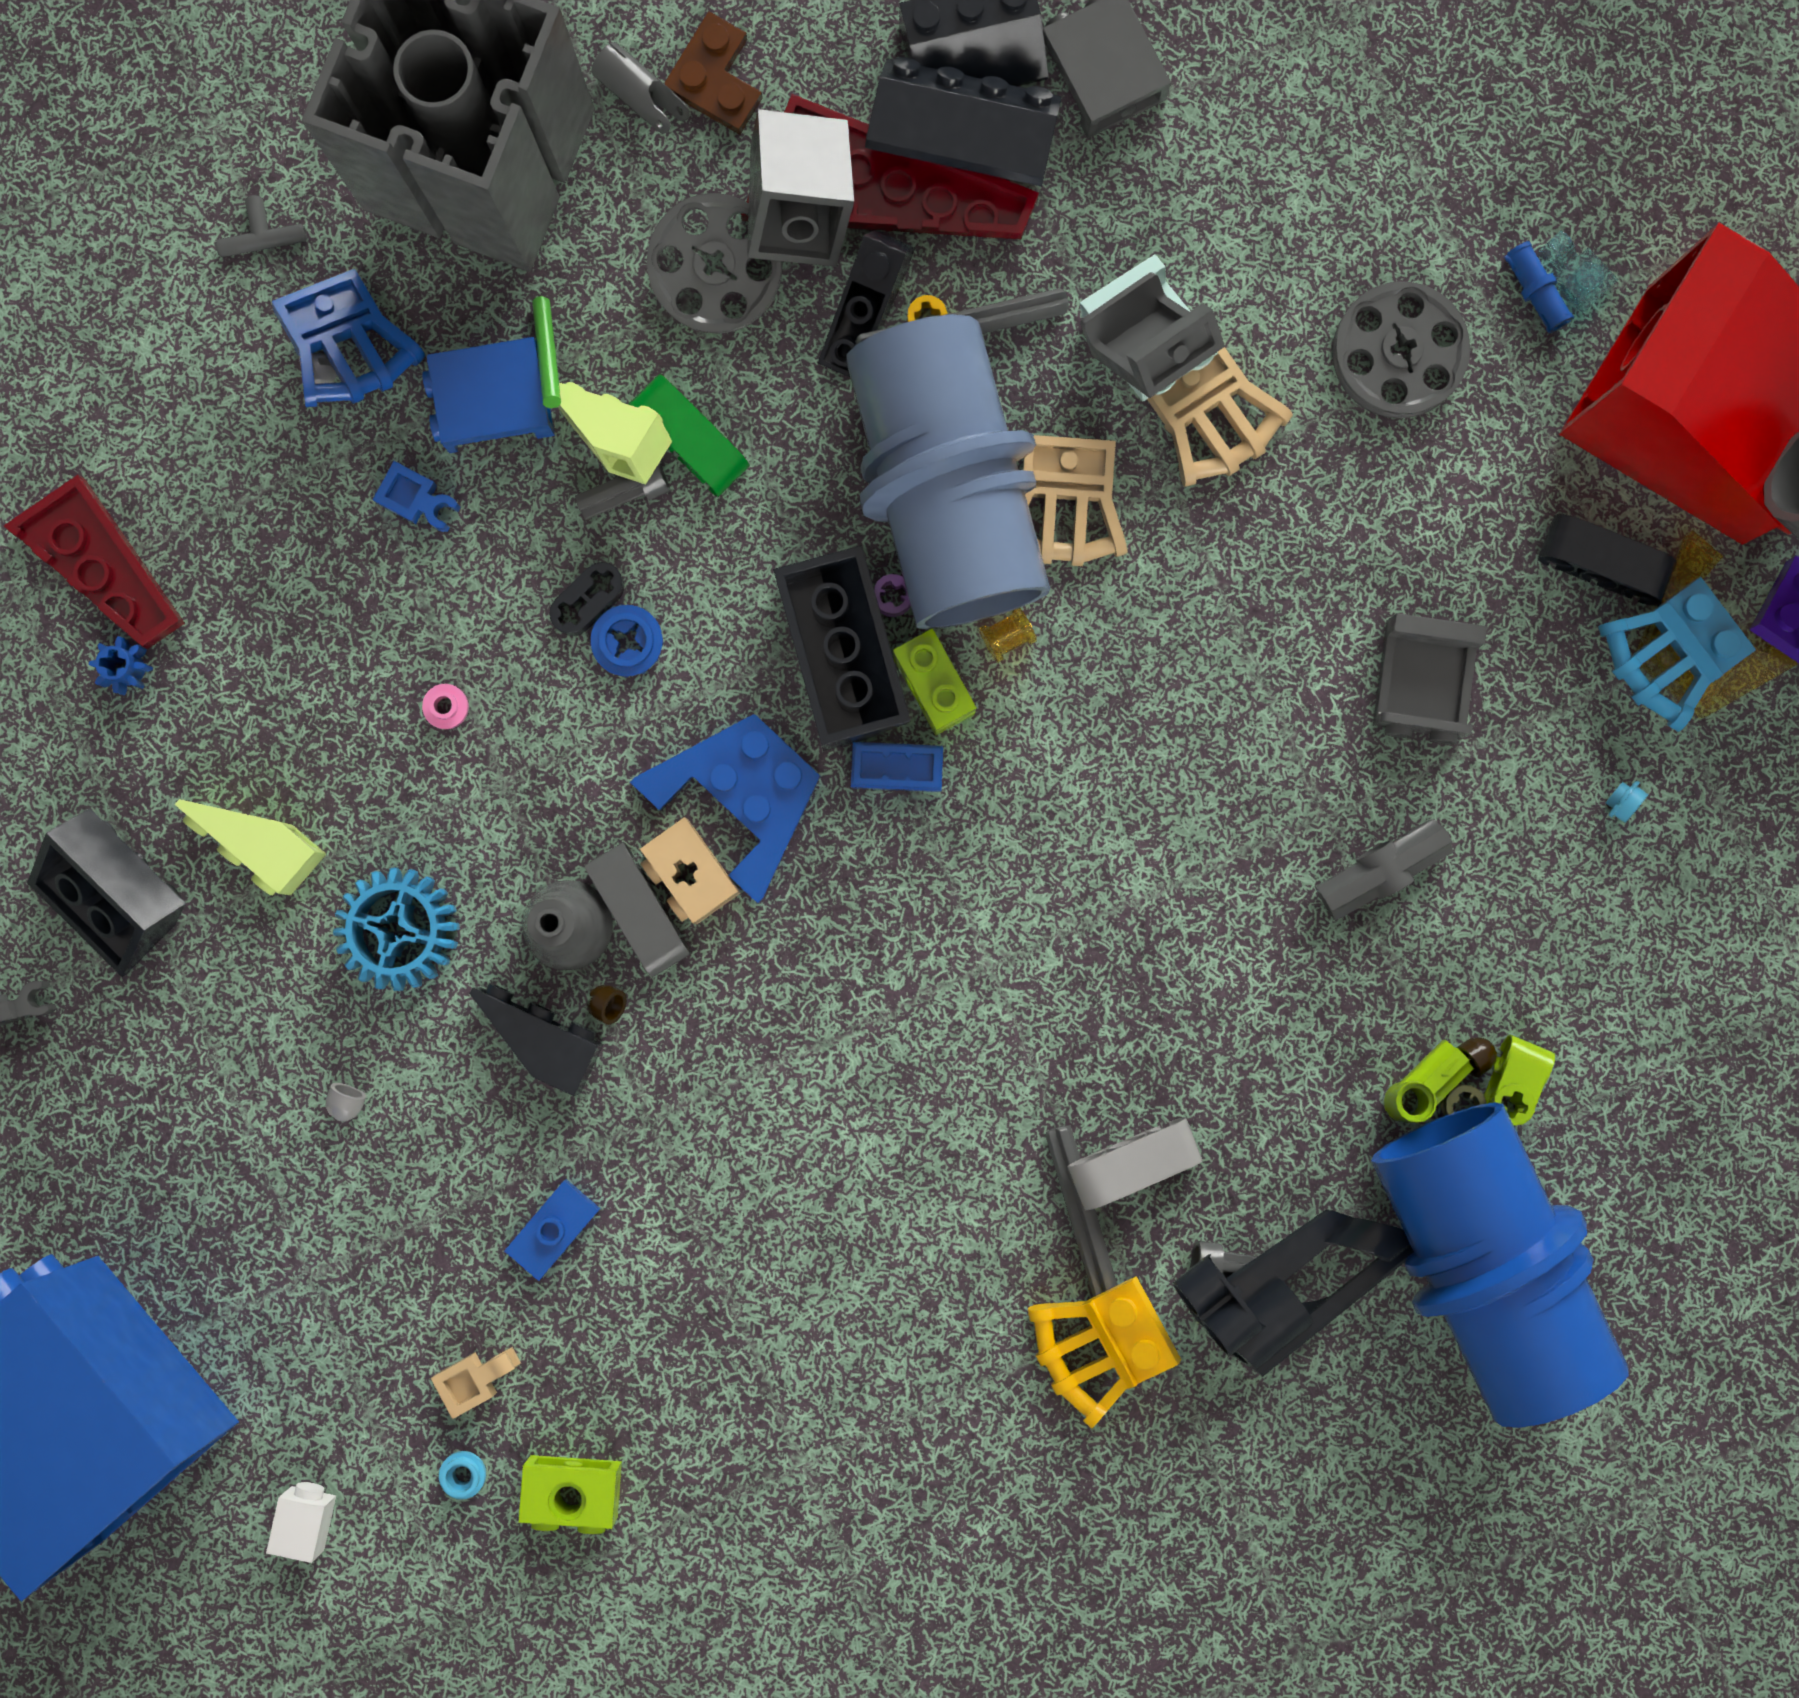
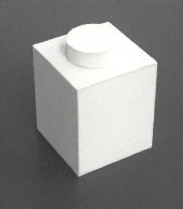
M309 1482L297 1483L296 1487L291 1486L278 1498L266 1553L312 1563L325 1549L336 1495L324 1493L323 1486Z

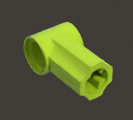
M1442 1040L1406 1077L1387 1090L1384 1098L1385 1110L1396 1121L1405 1123L1425 1122L1432 1117L1436 1111V1106L1474 1068L1471 1066L1469 1059L1458 1048L1451 1045L1447 1040ZM1409 1089L1418 1098L1417 1109L1412 1114H1408L1402 1107V1096Z

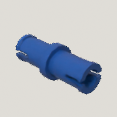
M1530 241L1516 246L1504 256L1505 261L1508 262L1523 287L1521 291L1522 297L1525 302L1531 301L1546 326L1548 334L1561 329L1575 318L1554 286L1557 283V279L1553 273L1547 274Z

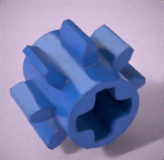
M119 636L115 640V646H106L101 643L97 645L100 652L97 654L96 660L89 662V665L95 667L100 674L95 681L97 685L106 688L112 684L113 692L124 696L127 692V686L133 685L141 689L145 687L141 679L145 672L153 671V667L144 664L141 658L145 655L146 648L140 645H134L130 648L129 640ZM126 660L125 668H118L115 672L116 664H122Z

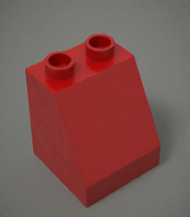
M1719 222L1647 287L1559 435L1741 545L1775 528L1788 535L1791 534L1765 506L1764 483L1789 440L1799 432V286L1770 252Z

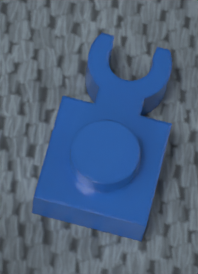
M393 461L372 499L376 504L415 525L421 515L424 514L427 521L441 532H448L450 527L443 521L438 520V511L443 507H450L459 512L461 508L448 495L432 496L437 488V485L432 480L396 461Z

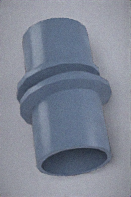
M954 314L926 317L883 330L856 344L846 355L847 366L870 450L863 456L860 467L863 479L869 483L860 493V505L863 516L876 522H889L916 628L938 629L968 624L1016 610L1046 596L1050 591V585L1025 496L1026 493L1036 488V479L1033 471L1019 470L1017 466L1019 460L1033 452L1036 443L1032 433L1024 430L1008 431L979 321L971 316Z

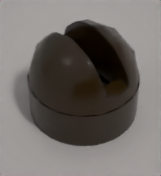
M609 985L597 986L590 991L589 995L592 998L586 1002L589 1014L607 1025L617 1022L626 1008V994Z
M1470 1038L1456 1047L1467 1058L1468 1055L1471 1057L1472 1060L1469 1059V1062L1474 1069L1469 1074L1479 1078L1496 1062L1497 1052L1495 1046L1485 1038Z

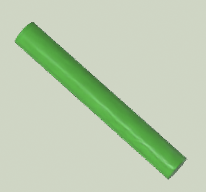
M540 296L532 301L542 401L543 405L547 408H557L561 404L551 306L548 298Z

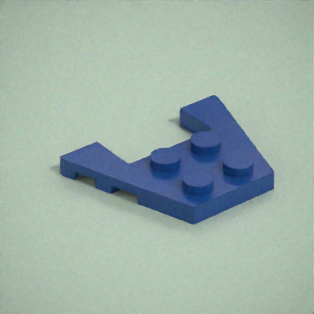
M753 714L634 777L630 783L660 811L666 807L692 778H695L760 840L755 848L728 875L759 904L763 900L771 880L778 869L785 850L820 779V775L757 715Z

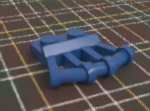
M355 268L272 301L275 315L292 342L296 354L300 356L306 408L318 407L317 402L351 401L353 404L364 400V394L380 389L381 392L393 388V382L409 366H417L425 359L423 349L381 314ZM373 329L397 348L398 352L384 364L367 336L366 331ZM349 338L353 339L371 370L358 377H355L337 346V343ZM323 349L338 375L340 383L315 384L312 353Z

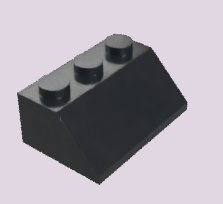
M908 0L899 3V28L906 56L919 62L920 66L934 69L953 67L961 70L966 76L980 79L989 76L998 77L1005 80L1008 85L1016 87L1048 79L1042 18L1038 0Z
M90 808L45 834L27 884L121 977H124L176 925L186 905L178 891L172 885L165 883L149 867L146 859L138 852H134L117 835L113 826L107 821L102 820Z

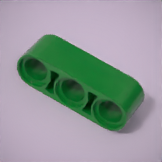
M658 374L628 403V405L637 408L639 406H647L655 410L662 417V423L672 440L668 450L671 453L675 451L679 455L677 459L702 484L706 482L710 486L708 490L716 497H719L750 467V464L738 449L663 375Z

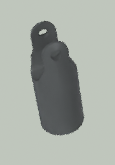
M612 42L604 47L594 60L591 69L592 75L658 132L668 133L671 125L668 117L656 106L664 107L679 121L684 122L689 118L690 113L685 102L617 42Z

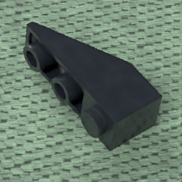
M876 230L864 235L818 364L850 377L846 355L856 345L855 340H857L860 334L882 329L902 285L915 247Z
M489 983L486 989L482 987L472 988L470 992L471 997L533 1078L572 1096L581 1094L604 1045L594 1040L596 1031L573 1021L569 1028L553 1021L555 1012L536 1003L530 1002L528 1008L511 1001L514 993L495 984Z

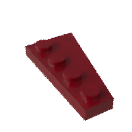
M77 474L4 525L10 533L30 547L33 553L53 567L71 586L91 600L101 612L142 647L151 648L185 624L86 479Z

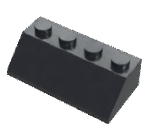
M899 57L894 60L887 58L879 77L865 148L1042 187L1062 96L1053 95L1050 90L1044 87L1030 86L1026 89L1008 85L1005 80L998 77L989 76L980 79L966 76L961 70L953 67L934 69L920 66L919 62L911 58Z
M862 545L773 569L823 751L867 740L910 723L911 720Z

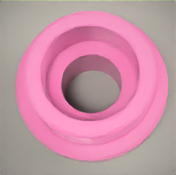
M439 684L426 693L422 703V710L426 720L431 725L439 729H452L459 726L465 720L469 704L466 695L459 688L451 684ZM449 698L452 703L451 710L446 714H440L437 709L439 701Z

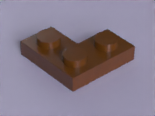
M708 11L664 84L687 105L741 135L763 99L761 91L728 73L748 40L747 33Z

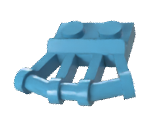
M1702 577L1693 580L1649 613L1615 620L1598 626L1600 636L1607 639L1614 664L1613 674L1618 680H1625L1634 692L1631 698L1637 706L1642 704L1668 720L1667 726L1677 732L1681 731L1691 720L1694 708L1709 684L1719 679L1725 672L1756 650ZM1655 624L1661 634L1631 656L1625 632ZM1670 644L1681 659L1649 682L1639 667ZM1687 670H1690L1693 674L1694 679L1678 704L1659 693Z

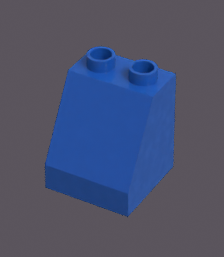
M50 1254L30 1266L20 1275L13 1268L0 1273V1577L21 1602L99 1546L239 1423L231 1411L99 1256L63 1267L56 1257Z

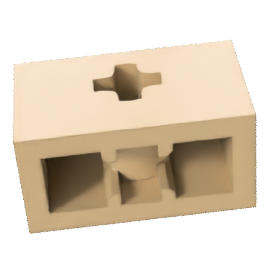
M685 817L640 848L646 857L640 863L642 868L655 885L661 881L666 885L673 895L667 899V902L682 922L689 918L693 924H698L741 893L691 822ZM682 863L690 867L696 865L698 870L693 873V876L697 882L692 885L685 881L678 883L676 878L681 875L678 866Z

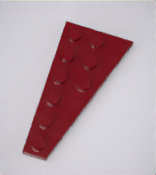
M791 94L784 111L786 113L848 120L854 205L847 228L1022 239L1038 201L1039 192L1004 178L865 148L869 124ZM741 214L742 221L748 222V215Z

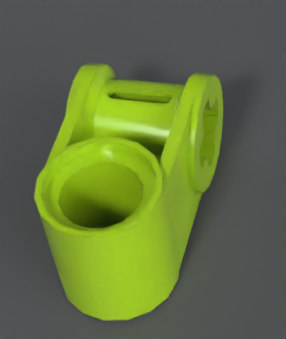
M1508 1035L1501 1044L1500 1050L1503 1051L1501 1057H1496L1494 1070L1484 1097L1486 1104L1501 1103L1503 1097H1510V1102L1515 1105L1514 1112L1507 1113L1513 1125L1517 1126L1526 1123L1533 1116L1542 1089L1552 1072L1555 1053L1513 1035Z

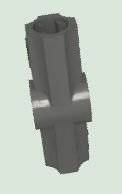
M1435 819L1428 820L1404 833L1398 839L1386 841L1366 851L1356 858L1357 863L1314 887L1333 920L1337 921L1375 898L1379 900L1386 898L1410 885L1415 880L1413 876L1454 852L1452 840L1446 829L1438 824Z

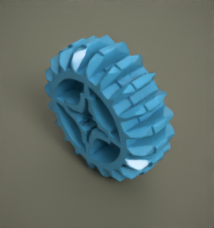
M390 868L387 880L380 871L371 873L372 887L364 880L355 882L356 889L360 894L359 897L350 893L344 894L343 900L351 908L349 911H336L335 916L338 919L346 920L345 928H334L333 935L346 937L347 941L336 948L337 953H352L353 955L347 960L345 967L348 970H354L363 965L359 972L358 980L368 982L375 975L374 985L376 989H385L389 981H391L394 991H403L406 979L413 988L422 986L420 971L427 978L435 979L438 973L432 964L433 961L444 966L450 963L449 957L440 951L442 947L449 949L457 948L458 942L445 939L446 931H458L460 929L459 923L445 921V916L454 914L457 909L455 905L451 904L440 907L439 903L446 899L448 892L445 889H438L430 894L435 883L433 878L425 877L418 884V871L409 869L404 878H402L399 868ZM399 892L397 902L392 901L389 910L384 915L372 916L367 914L368 910L378 899L387 894ZM413 897L425 908L430 921V931L416 924L413 917L415 906L412 905ZM396 917H399L398 925L405 928L406 931L415 933V936H395V942L394 933L388 931V928L378 926V923H397ZM363 929H367L377 936L379 942L377 953L381 955L380 961L369 952L364 941ZM412 942L426 945L423 952L414 961L405 966L394 968L396 957H401L406 945Z

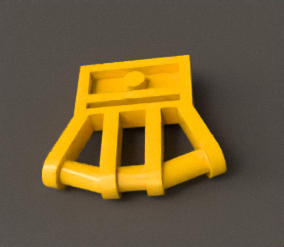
M1137 1276L1087 1301L1044 1303L1028 1308L1029 1321L1034 1322L1038 1347V1353L1035 1356L1040 1366L1046 1365L1054 1380L1051 1386L1055 1394L1062 1395L1086 1417L1083 1422L1091 1429L1126 1389L1133 1388L1139 1383L1177 1366L1182 1360ZM1088 1318L1091 1326L1055 1343L1052 1319ZM1099 1338L1107 1355L1070 1372L1062 1356ZM1112 1368H1115L1120 1377L1098 1403L1078 1386Z

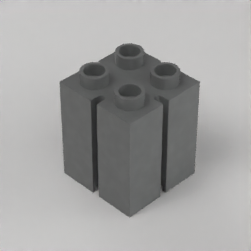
M350 0L341 23L357 50L348 47L343 40L334 39L301 121L364 211L439 239L445 228L455 245L531 272L560 199L552 179L566 183L595 110L560 7L541 0Z

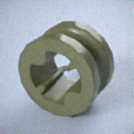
M1458 1084L1441 1101L1443 1115L1446 1116L1454 1113L1453 1104L1459 1102L1460 1093L1466 1092L1465 1098H1473L1474 1106L1486 1104L1483 1093L1473 1086Z

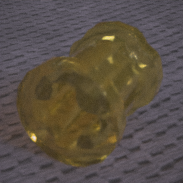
M1021 608L1011 611L1012 615L990 627L982 625L978 628L984 644L996 663L1004 660V654L1027 642L1032 645L1037 642L1035 632Z

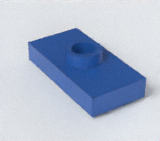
M853 742L851 788L941 792L943 746Z
M565 1179L504 1252L539 1281L601 1208Z

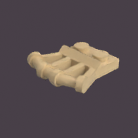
M1225 347L1218 351V354L1214 356L1207 366L1200 370L1190 371L1179 378L1165 393L1156 394L1147 399L1165 424L1164 428L1173 436L1179 462L1180 477L1184 487L1195 485L1196 480L1221 474L1231 476L1240 470L1239 464L1250 457L1257 459L1266 453L1265 447L1280 426H1286L1293 416L1288 407L1248 381ZM1239 395L1265 413L1266 416L1256 430L1246 419L1232 399V396ZM1217 406L1242 441L1232 449H1229L1206 416V413ZM1191 423L1194 425L1215 455V458L1193 462L1185 429L1186 426Z
M1034 435L1036 446L1032 453L1024 457L1023 470L1033 471L1036 479V488L1025 494L1028 506L1033 497L1044 498L1042 539H1037L1043 563L1051 564L1052 560L1071 561V566H1083L1084 562L1113 553L1115 557L1127 554L1126 541L1112 500L1116 441ZM1057 499L1075 500L1072 543L1054 542ZM1088 501L1098 502L1108 531V537L1085 543Z

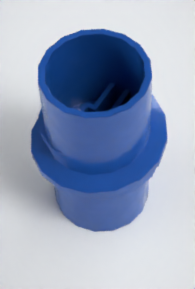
M1494 1102L1477 1105L1438 1118L1405 1133L1386 1144L1373 1155L1371 1162L1414 1251L1406 1258L1405 1267L1409 1276H1426L1428 1284L1415 1294L1412 1300L1414 1309L1417 1314L1424 1317L1444 1315L1487 1408L1496 1423L1502 1427L1515 1428L1545 1424L1573 1415L1598 1403L1621 1386L1629 1376L1628 1364L1587 1280L1594 1261L1589 1249L1581 1243L1587 1236V1222L1580 1210L1568 1205H1551L1504 1104Z

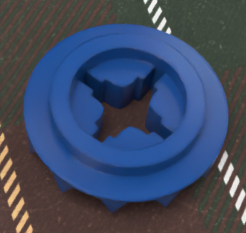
M620 605L607 610L598 618L591 633V649L597 662L609 673L625 678L645 674L654 663L658 662L664 644L662 631L657 620L648 611L634 605ZM638 625L634 639L643 651L640 652L637 649L634 651L628 648L617 658L621 644L611 632L615 631L618 634L628 635Z

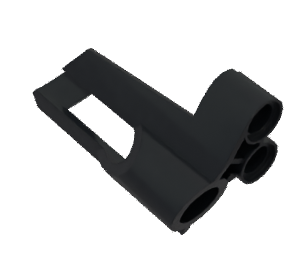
M1326 1209L1228 1278H1225L1210 1257L1211 1254H1208L1172 1284L1194 1319L1206 1329V1333L1228 1356L1233 1355L1263 1377L1405 1263L1406 1258L1414 1251L1403 1229L1375 1221L1354 1218ZM1331 1244L1359 1250L1378 1257L1332 1295L1316 1301L1302 1303L1284 1283V1281Z

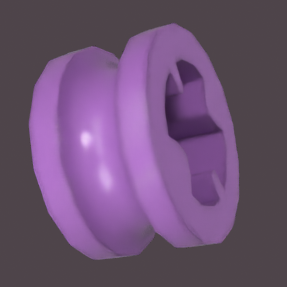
M889 574L877 581L874 591L880 613L887 617H898L906 613L911 605L903 577L897 574ZM888 585H892L895 590L902 588L906 596L901 595L903 603L897 607L891 601L883 603L880 596H885L883 588Z

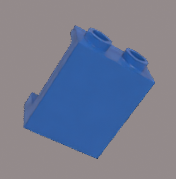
M534 337L426 355L429 370L422 372L423 384L427 397L434 399L436 414L429 416L431 432L435 442L440 441L449 453L458 452L457 445L534 433L537 439L555 436L551 408L545 407L542 401L537 344Z

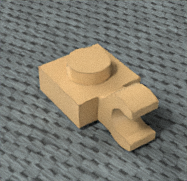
M513 1347L483 1364L475 1352L431 1377V1380L451 1418L454 1419L492 1398L497 1393L492 1381L511 1372L521 1362Z

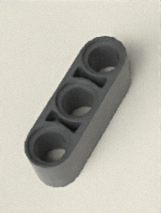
M622 842L585 864V869L641 964L653 978L691 955V951L686 941L680 939L679 935L681 933L662 901L658 902L656 899L657 893L641 866L632 859L635 857L625 842Z

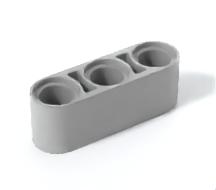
M1186 1117L1169 1121L1170 1126L1161 1129L1160 1125L1069 1164L1067 1167L1084 1210L1102 1207L1200 1164L1203 1159Z

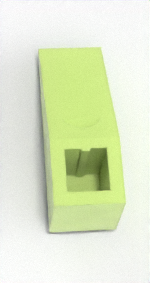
M567 382L566 384L559 383L561 404L558 406V409L609 473L646 485L672 443L662 423V417L655 410L647 406H639L637 408L622 403L619 399L609 394L600 396L587 392L572 382Z
M180 799L175 804L186 814L182 820L188 827L203 837L207 834L211 835L220 843L217 851L234 865L239 866L243 863L255 873L251 880L269 895L273 896L275 892L292 895L326 855L323 850L291 824Z

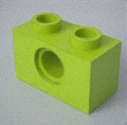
M933 628L892 650L894 662L935 736L975 715L977 707Z
M530 1455L524 1463L522 1470L518 1523H531V1528L538 1531H554L559 1529V1525L575 1526L577 1531L583 1534H601L605 1532V1529H612L618 1518L622 1461ZM563 1487L575 1488L581 1495L582 1503L578 1505L565 1503L560 1496V1489Z

